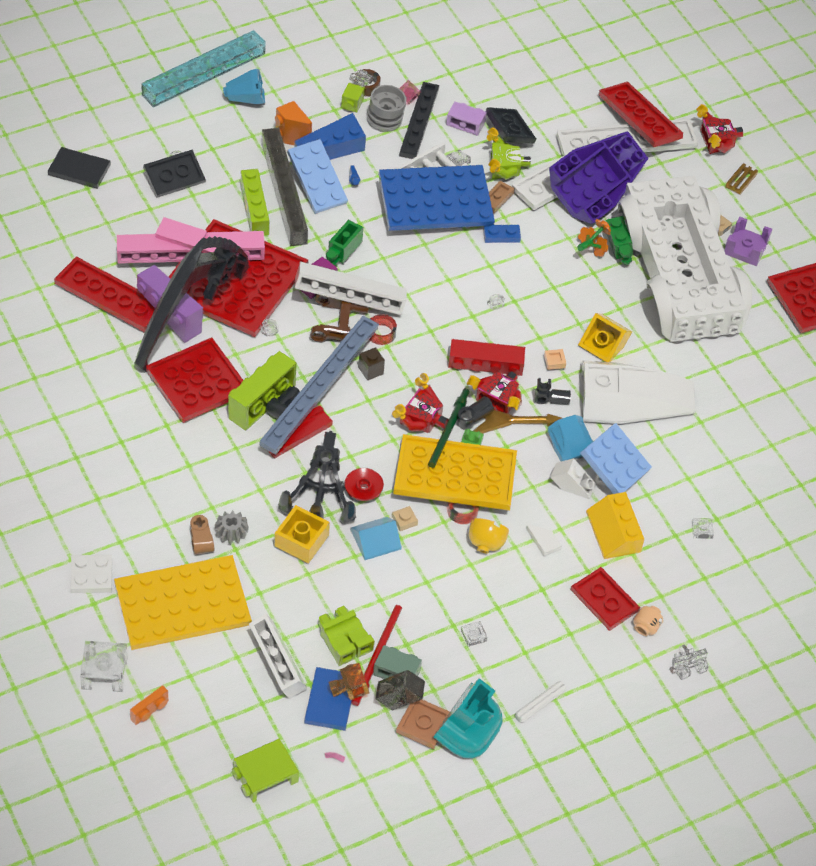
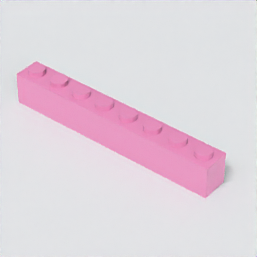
M263 231L207 233V236L211 238L216 236L217 238L222 237L232 240L243 249L248 256V260H264ZM156 234L117 235L118 264L181 262L191 250L158 239Z

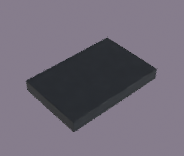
M486 108L485 112H487L488 118L505 142L535 144L536 137L516 109Z
M61 147L48 169V175L98 189L111 165V160Z
M193 149L143 165L156 198L206 182Z

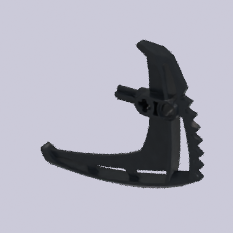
M209 236L207 239L203 237L181 260L146 328L134 362L137 367L147 372V360L157 340L191 285L207 277L208 284L203 296L205 299L213 300L218 286L224 285L231 273H234L237 278L242 279L249 268L247 254L240 246L232 240L222 237L217 238L214 236L211 238ZM216 248L214 252L202 253L203 249Z

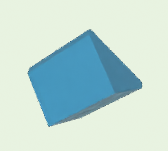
M389 517L350 527L364 560L402 549L396 521Z

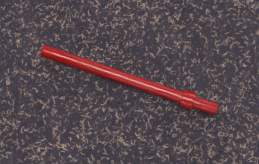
M395 605L365 673L355 687L356 692L351 701L355 706H359L363 695L367 693L370 687L369 682L374 673V664L383 646H386L402 611L400 605Z

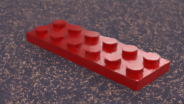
M628 81L599 90V96L653 147L683 139V132Z
M77 256L54 278V284L139 330L146 331L155 308L137 288Z

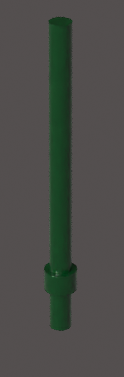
M467 388L462 390L461 395L457 397L454 403L453 412L428 462V466L434 468L458 419L459 410L467 404V398L470 393Z

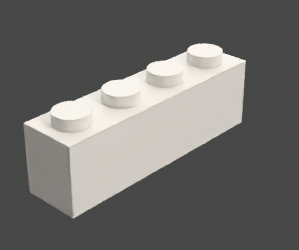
M265 614L249 623L283 693L290 699L306 690L307 687L272 619Z

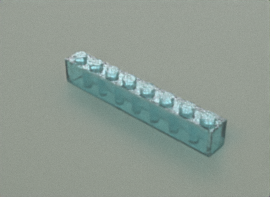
M254 30L141 83L142 96L154 108L264 55L266 41Z

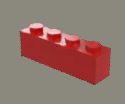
M451 339L448 368L492 373L499 372L501 374H507L512 371L516 375L522 376L526 347Z

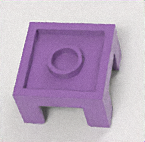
M739 216L733 234L729 235L724 252L730 257L757 266L769 243L772 228L764 226L762 235L745 229L747 219Z

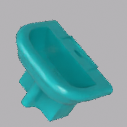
M480 678L474 684L471 682L433 738L462 758L472 759L481 756L489 748L503 723L500 707L491 698L496 690Z

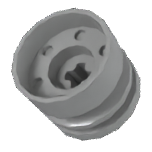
M393 85L376 87L370 96L367 112L369 124L375 129L387 132L399 128L403 121L406 106L404 92Z

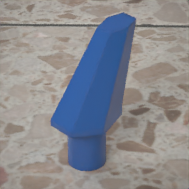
M351 165L349 181L352 185H358L360 177L355 166Z

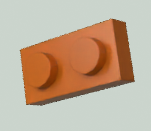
M162 685L130 709L131 721L137 725L141 721H146L156 710L164 708L169 701L168 690Z

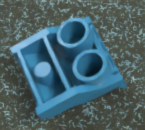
M572 415L562 418L548 427L547 432L560 461L582 458L583 456L580 452L593 442L582 416Z

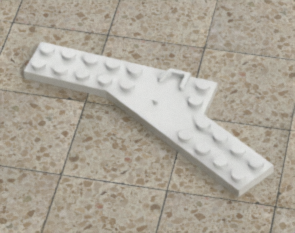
M690 119L670 120L683 132V139L658 147H653L629 124L557 130L556 134L562 157L573 149L626 131L630 133L644 153L697 148L698 146ZM561 158L512 184V187L515 188L514 192L533 210L557 198L551 189L549 167Z

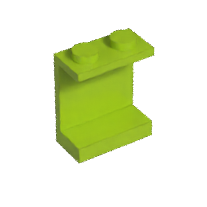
M280 738L234 758L232 773L236 780L239 779L241 781L244 795L246 797L249 796L253 803L257 801V793L284 780H288L290 785L299 782V771Z

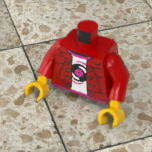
M704 104L696 108L698 111L697 116L702 118L700 133L709 154L720 151L726 153L735 146L736 138L743 137V128H734L730 119L713 117Z
M512 371L508 372L506 376L495 372L492 376L482 379L470 375L466 383L473 386L472 389H478L476 401L484 396L488 397L496 411L509 414L512 407L518 410V407L522 405V395L519 390V383L516 381L518 377Z
M426 373L420 374V377L415 379V384L423 388L418 389L406 407L398 404L392 412V416L394 418L400 417V424L406 426L411 432L429 433L435 425L445 429L449 420L442 416L443 404L432 387L427 385L429 377Z

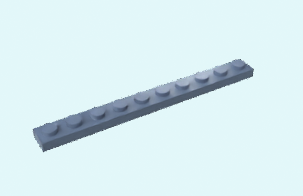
M364 315L360 318L259 442L261 447L276 455L376 332L379 326L378 323Z

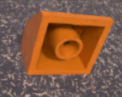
M295 101L276 108V128L274 131L284 144L294 145L296 140L312 133L311 120Z

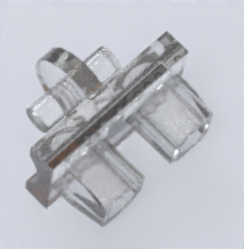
M686 645L679 646V652L674 654L675 658L672 659V667L669 668L671 674L676 673L683 680L691 676L690 668L695 667L698 674L707 672L709 665L706 660L708 655L706 648L695 651L694 648L688 649Z

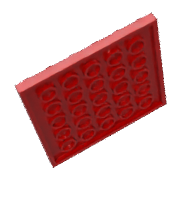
M215 219L205 229L207 233L243 232ZM264 241V260H248L249 268L242 279L237 278L234 273H231L228 281L224 285L218 286L213 300L205 299L203 296L208 284L207 277L191 285L186 292L203 307L204 315L253 337L258 334L294 285L300 262L308 264V259ZM177 265L176 268L172 271V273L169 275V278H170V279L172 278V276H173L174 272L176 271L178 265Z

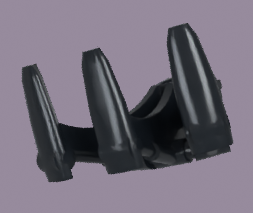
M325 431L323 446L317 445L315 447L313 459L310 461L311 468L307 474L301 477L299 485L291 494L287 490L281 493L278 503V509L288 515L293 509L292 503L308 488L317 492L315 503L311 506L309 512L324 519L321 503H323L324 493L331 492V494L335 493L343 509L340 522L342 524H349L355 521V504L352 501H346L343 493L345 490L344 483L340 481L338 475L340 470V450L334 448L336 433ZM327 457L330 461L325 462L322 458ZM319 468L322 470L320 482H315L312 478ZM331 470L333 483L326 484L324 483L326 471Z

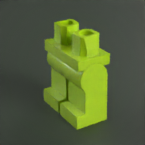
M343 605L335 610L337 617L335 619H331L328 614L319 616L320 636L325 641L338 666L354 660L355 655L359 658L373 651L375 640L371 634L368 635L361 621L356 617L354 610L349 612Z

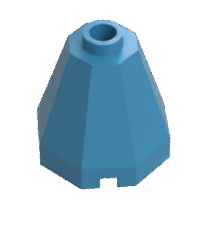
M250 70L227 82L226 87H223L225 98L228 97L230 101L244 103H265L264 88H262L263 81L260 70Z

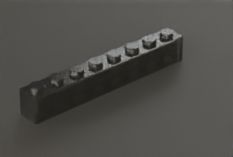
M279 127L262 129V148L290 247L308 244V228Z

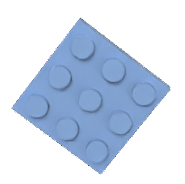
M617 423L613 424L580 452L613 494L625 492L652 468Z

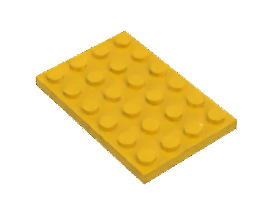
M403 434L393 494L510 511L517 450L447 440L436 466L431 468L428 466V462L439 439Z
M233 555L114 579L131 650L249 626V623L252 622Z

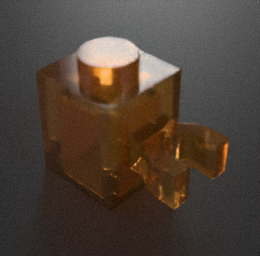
M360 663L350 664L345 668L339 669L343 679L328 682L333 697L347 691L349 699L352 700L370 693Z

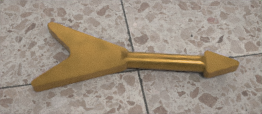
M494 410L483 417L485 421L473 431H480L483 434L512 424H547V426H550L557 420L562 419V417L547 414V416H512Z

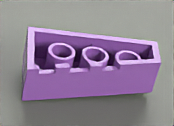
M153 265L137 275V288L152 306L156 308L170 278L157 266ZM186 293L167 322L184 343L202 333L203 307Z

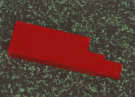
M321 405L313 408L276 455L270 451L269 453L274 459L333 426V420L324 412Z

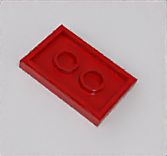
M602 567L571 586L570 590L609 631L640 611V606Z

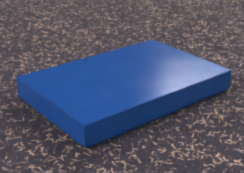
M316 667L304 724L346 731L357 674Z

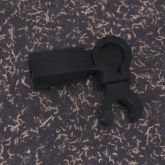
M541 378L537 379V388L535 389L536 403L546 404L550 401V403L570 404V390L552 389L549 391L551 389V379H548L547 383H542Z

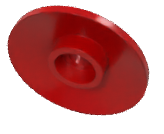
M369 468L355 469L345 479L347 493L352 498L360 501L373 500L383 491L384 482L379 473Z

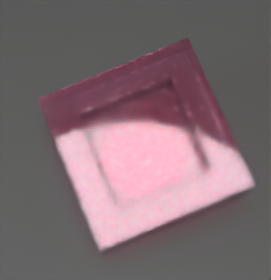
M409 80L399 88L404 92L408 104L421 93Z

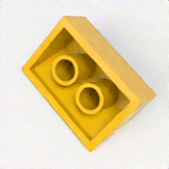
M626 492L607 495L586 510L604 559L640 553L642 551L644 536Z

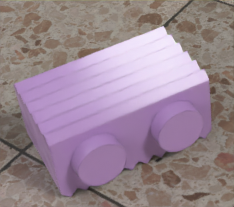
M454 101L447 114L446 125L477 136L486 122L487 112L480 108H473L465 103Z

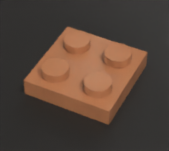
M414 696L396 728V733L435 749L438 741L433 736L450 711Z

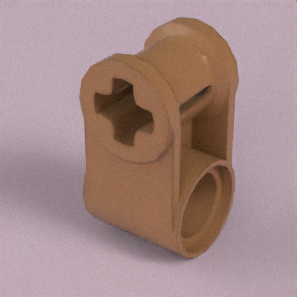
M203 515L192 517L190 526L194 555L214 552V542L208 519Z

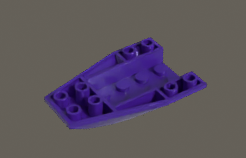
M626 131L573 149L550 166L551 189L572 217L593 224L596 219L601 218L617 205L626 191L627 183L633 182L649 158L630 133Z

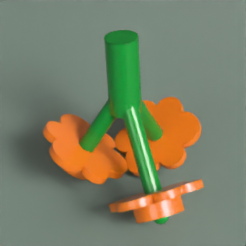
M596 219L595 222L599 229L594 231L593 227H582L578 235L581 244L577 246V249L583 251L591 246L595 249V256L603 257L604 253L608 250L607 239L599 237V234L603 232L610 235L611 230L607 222Z

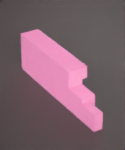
M163 217L155 233L158 239L192 249L203 237L206 239L208 237L206 230ZM216 248L203 249L202 253L214 252Z

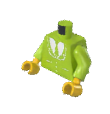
M493 127L487 131V140L493 141L491 161L488 164L490 172H492V179L503 178L508 180L512 177H518L521 167H530L531 157L521 156L519 146L506 143L498 136L497 129Z

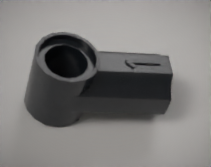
M295 386L288 387L278 398L274 397L268 402L265 411L278 419L299 394V389Z
M484 396L472 405L462 407L458 412V426L463 430L471 429L477 421L493 412L494 406L489 398ZM463 417H469L471 419L465 420L463 419Z

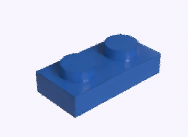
M519 225L484 226L485 243H520L521 241Z

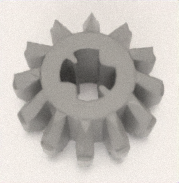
M232 510L228 514L224 511L223 516L218 515L217 522L215 523L217 538H221L222 542L228 540L230 545L233 541L239 543L240 539H245L246 533L249 530L246 517H242L241 512L235 514Z

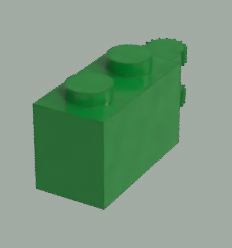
M623 216L606 219L605 221L609 224L611 234H607L615 259H620L624 265L630 264L632 262L631 256H633L632 240Z
M348 219L330 239L326 260L334 266L339 262L344 263L363 242L364 227Z

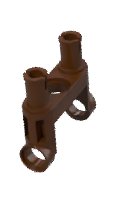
M315 294V301L318 304H321L323 307L340 309L338 327L324 324L313 326L310 337L317 342L326 339L342 341L351 330L350 326H348L351 311L368 314L369 307L331 297L322 299L320 296L323 295Z

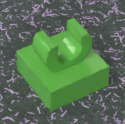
M465 429L461 442L481 445L484 434L480 433V431L475 432Z

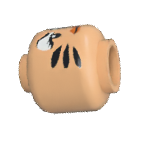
M643 606L633 620L634 628L643 636L654 635L663 623L660 609L655 606Z

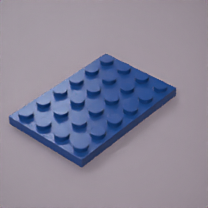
M483 165L379 169L378 175L389 231L491 226L495 223Z

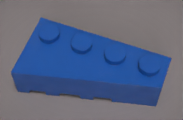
M351 113L296 140L294 147L320 139L331 160L365 151L366 135L355 115Z

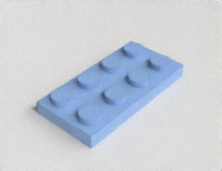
M320 139L288 149V156L315 214L348 202Z

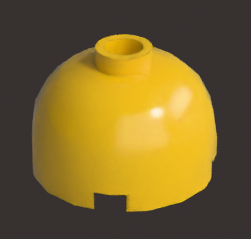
M474 518V521L471 520L468 534L472 544L478 547L477 550L488 554L489 551H496L505 544L509 529L500 524V527L494 525V521Z

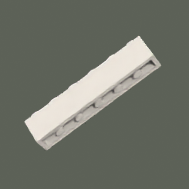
M300 262L295 276V289L402 315L407 301L406 288Z

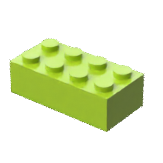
M278 351L274 356L271 355L265 364L259 366L249 378H245L239 387L229 393V420L245 431L249 429L266 413V406L272 398H278L288 387L296 386L297 362L281 351Z

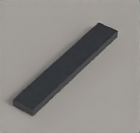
M428 82L422 83L400 149V157L409 159L417 157L440 85Z

